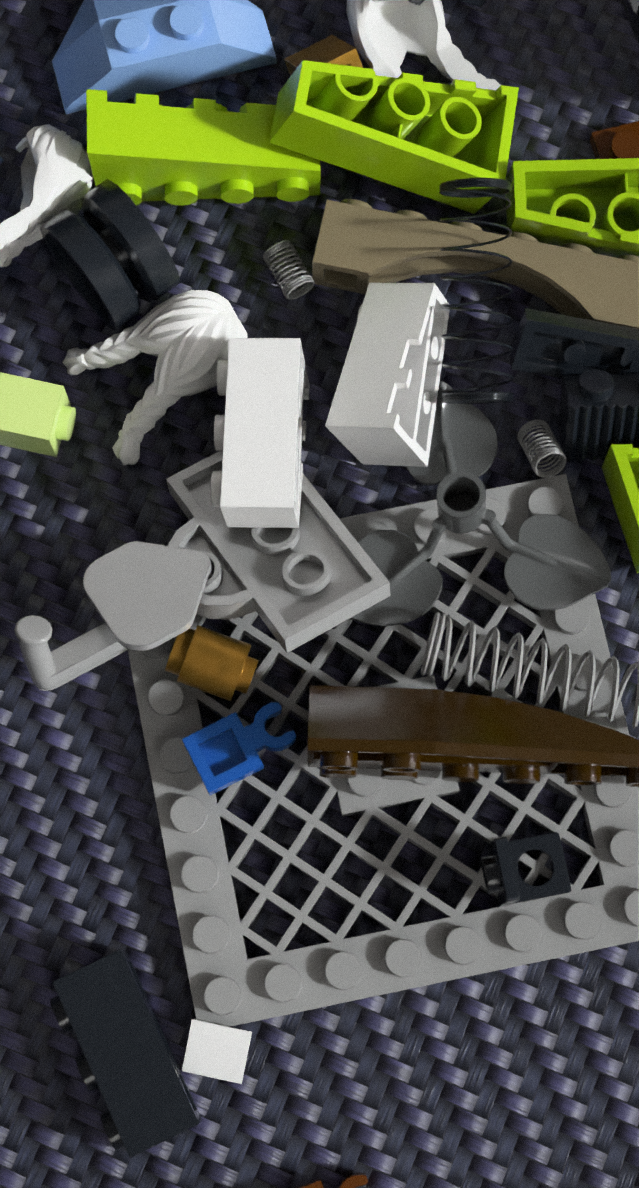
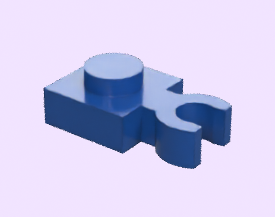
M279 702L263 706L256 713L254 722L245 727L237 712H234L182 739L209 796L264 769V765L257 752L263 749L276 752L283 751L292 746L296 741L297 736L294 730L275 737L270 735L265 729L269 719L282 713V707Z

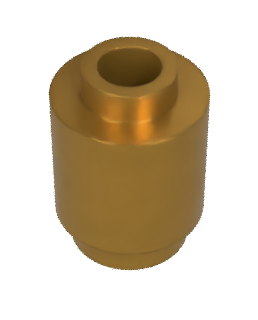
M198 625L196 630L189 628L176 637L165 671L178 675L177 682L231 701L235 690L244 694L247 693L259 660L248 656L251 644Z

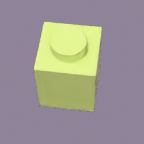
M0 372V445L57 457L61 440H70L76 420V408L70 407L71 403L64 386Z

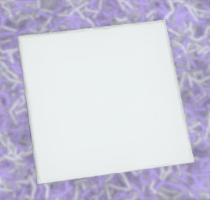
M192 1019L182 1071L242 1084L252 1032Z

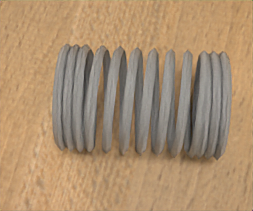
M284 240L267 249L263 259L267 266L270 267L269 270L272 271V275H275L274 278L277 280V284H280L279 287L282 288L286 299L293 300L309 292L313 288L315 281L310 276L309 271H307V267H305L299 254H297L298 252L295 250L292 241ZM284 248H287L286 250H283V251H281V252L275 254L276 252H278V251H280V250H282V249H284Z
M532 420L520 428L517 439L535 474L542 478L558 474L565 467L567 461L548 423L544 420ZM537 428H544V429H546V430L540 429V430H537V431H533L532 433L528 434L527 437L523 440L524 436H525L528 432L532 431L533 429H537ZM537 432H546V433H540V434L534 435L533 437H531V438L525 443L526 439H527L529 436L533 435L534 433H537ZM544 435L543 437L537 438L531 443H529L535 437ZM553 454V455H552L550 458H548L547 460H544V461H541V462H540V460H542V459L548 457L549 455ZM555 454H557V456L548 464L538 466V464L548 462L555 456ZM559 457L557 462L553 464L551 467L545 469H538L540 467H546L552 464ZM561 460V462L559 463V465H558L557 467H555V468L552 469V470H549V469L553 468L554 466H556V465L558 464V462Z

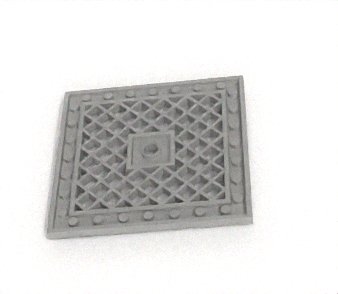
M566 474L486 489V509L495 512L497 521L509 537L518 542L522 523L532 515H557L579 526ZM437 499L339 519L357 542L366 535L378 530H397L409 535L414 540L419 552L424 547L431 533L433 521L438 518ZM481 524L474 531L464 534L454 533L448 529L443 532L433 554L426 561L464 585L449 607L437 600L430 611L435 614L439 612L440 615L445 613L446 616L449 614L452 619V625L463 631L470 620L457 611L471 590L498 606L484 629L475 624L476 644L474 660L478 656L488 632L497 626L504 614L508 612L533 628L532 633L524 643L523 670L528 660L527 655L541 634L547 643L549 669L559 648L567 644L571 649L572 655L571 680L580 658L585 652L591 650L595 655L596 682L602 666L610 658V652L595 594L567 608L554 611L535 609V614L514 601L515 597L510 590L505 595L479 579L493 556L506 564L508 558L513 554V552L506 550L487 525ZM484 553L471 573L450 560ZM256 611L244 615L242 619L240 617L221 619L235 628L230 637L241 641L244 635L269 650V653L254 673L247 693H241L230 710L207 696L204 691L177 682L178 675L165 671L176 637L150 650H128L196 1020L231 1027L639 941V787L626 786V776H601L602 784L577 785L576 787L575 785L565 784L564 778L558 774H540V782L534 783L525 799L521 801L495 784L501 773L491 772L488 778L479 773V781L472 783L481 789L464 814L440 798L457 794L460 791L458 782L442 780V771L421 770L418 772V779L415 780L382 779L381 769H357L355 778H325L320 776V769L317 767H308L307 744L300 756L288 748L283 751H273L293 764V767L277 791L250 775L230 785L219 802L217 801L216 793L209 796L182 742L183 738L203 729L199 703L221 718L237 712L238 716H240L257 691L272 702H279L282 707V713L274 718L266 730L270 735L276 736L290 714L308 725L309 712L297 705V703L313 680L323 686H344L320 670L336 646L362 662L345 687H358L371 668L393 682L376 687L437 689L434 675L429 678L426 676L413 679L422 666L428 639L427 641L401 624L381 626L384 630L368 652L343 636L353 619H348L337 625L335 629H330L320 635L327 639V641L310 664L292 651L286 653L278 641L273 640L253 627L252 624L258 616ZM196 614L190 629L196 630L197 626H202L207 618ZM392 635H395L419 651L404 675L378 659V656ZM494 635L488 646L491 650L494 647ZM500 640L499 655L503 657L508 644ZM513 648L508 659L512 663L500 680L495 692L491 693L489 690L490 681L477 674L472 685L488 696L523 703L504 691L515 675L518 651ZM439 649L436 662L442 666L444 652ZM564 651L553 674L543 703L538 705L536 702L534 706L543 708L555 691L559 712L629 735L621 700L614 721L611 723L608 721L613 687L614 669L612 663L604 675L589 716L586 717L584 714L589 681V656L577 678L568 706L562 711L560 704L566 653ZM468 654L462 663L456 662L452 672L454 676L444 691L454 692L461 680H466ZM279 657L304 673L288 698L263 682ZM533 661L529 674L538 680L541 665ZM239 717L244 727L250 724ZM266 749L257 752L260 758ZM302 771L329 788L312 815L285 797ZM546 782L574 799L559 825L531 807ZM244 783L270 799L253 827L227 810ZM488 794L516 811L501 837L472 819ZM336 795L338 796L342 817L363 813L348 838L320 821ZM422 801L406 826L381 810ZM430 805L458 823L442 849L414 832V829ZM278 806L306 823L289 850L261 833ZM581 807L591 846L567 831ZM372 817L400 835L383 862L355 844ZM525 817L548 833L558 832L562 842L588 858L571 884L572 890L569 893L463 914L479 888L487 892L482 867L477 873L449 854L465 829L489 844L494 839L507 837L509 841ZM221 818L247 835L230 861ZM314 829L341 846L324 874L296 856ZM407 840L435 858V861L419 885L390 867ZM255 841L282 858L265 886L238 869ZM349 852L377 870L360 898L332 880ZM541 852L536 860L525 853L520 857L518 863L530 870L523 880L527 884L533 885L538 876L547 882L551 878L553 871L544 866L549 859L545 853ZM443 864L471 882L455 909L426 891ZM290 865H293L318 882L301 910L273 893V890ZM596 866L600 886L581 890ZM384 876L413 894L396 922L367 903ZM232 877L259 894L242 921L240 920ZM325 888L354 906L336 934L308 916ZM497 893L490 894L498 900ZM420 899L447 917L404 926ZM267 900L295 918L277 946H274L249 929ZM361 911L389 929L344 939ZM302 924L329 941L327 943L285 951ZM244 936L270 954L248 959Z

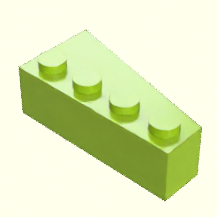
M302 60L278 92L269 143L475 214L492 197L460 198L444 196L439 193V186L446 181L467 178H497L506 180L519 87L500 85L497 90L476 88V82L454 79L449 85L423 81V75L402 73L398 78L376 75L374 69ZM467 187L456 189H484L494 187Z
M86 89L87 155L95 185L98 186L106 179H109L117 184L136 206L142 201H166L172 205L183 206L193 204L198 199H222L227 203L240 204L249 202L255 197H277L283 201L296 202L302 201L309 196L320 195V160L269 143L276 105L245 103L240 107L239 112H229L225 106L216 103V100L194 98L192 104L186 108L159 105V95L140 93L135 94L134 104L107 101V91Z

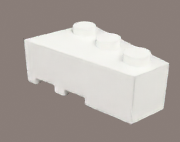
M369 283L363 304L360 305L357 324L325 427L363 465L428 467L446 340L441 336L447 333L450 310L441 308V306L449 305V303L435 283Z
M229 338L228 360H218L217 390L219 396H226L225 415H216L214 420L215 450L223 451L222 471L212 472L211 502L213 507L221 508L227 527L299 528L303 480L301 450L302 441H306L307 428L306 421H303V400H309L310 389L300 338Z

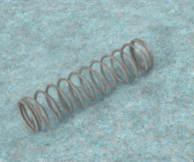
M437 612L434 615L420 672L422 676L427 674L429 678L433 674L446 626L442 678L444 681L450 678L470 631L465 682L468 687L472 686L494 635L489 690L493 693L498 688L510 654L518 640L513 696L515 699L520 696L534 658L540 646H542L537 703L540 705L545 699L553 674L565 651V674L560 708L564 711L568 706L580 671L589 656V681L584 714L587 717L591 713L604 675L613 661V687L608 721L610 723L614 721L626 684L637 667L638 683L632 727L634 729L638 726V661L630 665L619 686V662L615 656H612L602 666L595 682V655L589 650L580 658L570 680L572 655L571 649L565 644L556 653L546 676L548 648L546 641L542 638L534 645L522 672L524 640L521 633L518 632L510 640L497 671L500 632L495 626L488 632L473 667L476 625L472 620L463 629L449 664L452 619L449 614L446 616L445 613L440 615Z

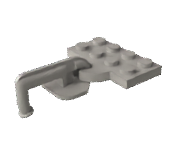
M219 451L166 478L169 493L190 520L175 532L167 546L140 541L129 542L96 559L86 569L83 577L86 595L105 623L53 651H50L48 646V640L52 636L51 624L40 616L30 615L19 619L15 625L14 632L19 639L21 653L33 683L39 690L48 691L68 683L129 649L145 651L169 641L187 631L192 626L196 614L208 619H235L256 611L285 652L288 653L390 597V583L304 474L299 528L227 527L221 508L213 507L211 502L212 472L222 471L223 451Z

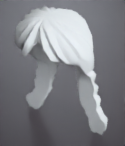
M347 0V16L354 45L367 65L374 69L376 75L398 78L402 74L400 66L403 63L406 52L428 57L439 72L452 82L454 79L476 82V88L497 90L500 86L495 79H486L485 76L477 73L472 63L463 58L461 50L452 44L450 33L445 27L441 0H425L420 6L410 3L408 0Z
M49 124L33 127L16 146L18 152L28 147L21 165L23 199L20 212L0 223V268L10 265L12 259L19 256L24 247L30 246L42 239L40 227L58 213L67 209L78 214L82 208L81 198L91 189L93 174L87 152L82 149V143L71 139L70 135H67L65 131H60Z
M190 290L174 295L165 302L155 306L134 326L124 329L121 333L113 334L104 342L96 343L89 349H79L76 347L67 351V355L62 363L67 367V373L71 376L78 375L86 369H105L116 364L125 363L129 359L135 358L141 352L158 357L154 381L146 388L143 398L136 403L133 411L126 415L123 427L118 433L119 438L112 447L116 457L120 459L124 466L137 463L140 458V443L143 440L144 434L155 427L156 421L165 415L168 407L175 404L182 396H191L217 386L218 360H228L229 338H248L247 332L241 324L242 321L238 319L231 304L218 293L208 290Z

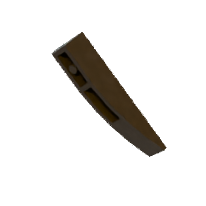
M310 685L308 767H320L321 777L355 778L357 769H381L382 779L415 780L418 779V772L425 770L442 771V780L474 782L479 781V772L503 773V782L533 784L540 782V774L564 775L565 784L590 786L602 784L601 776H626V786L639 787L638 739L558 711L497 697L437 689Z

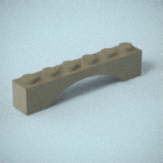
M327 199L312 261V278L316 285L366 294L369 283H394L429 274L476 273L505 266L510 261L489 254L440 250L443 247L478 244L506 236L483 231L481 227L474 223L452 222L447 224L428 220L423 214L412 210H399L396 213L373 209L368 203L357 199H344L341 202ZM512 232L510 237L496 243L463 248L489 251L508 256L512 260V264L509 267L481 274L480 276L516 285L543 299L562 315L639 329V256L620 255L618 257H611L593 253L590 248L580 244L569 243L556 246L541 243L535 237L520 232Z

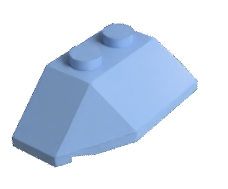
M84 0L52 60L66 115L87 110L86 89L107 91V101L120 102L134 98L136 93L153 94L277 63L263 10L249 0Z

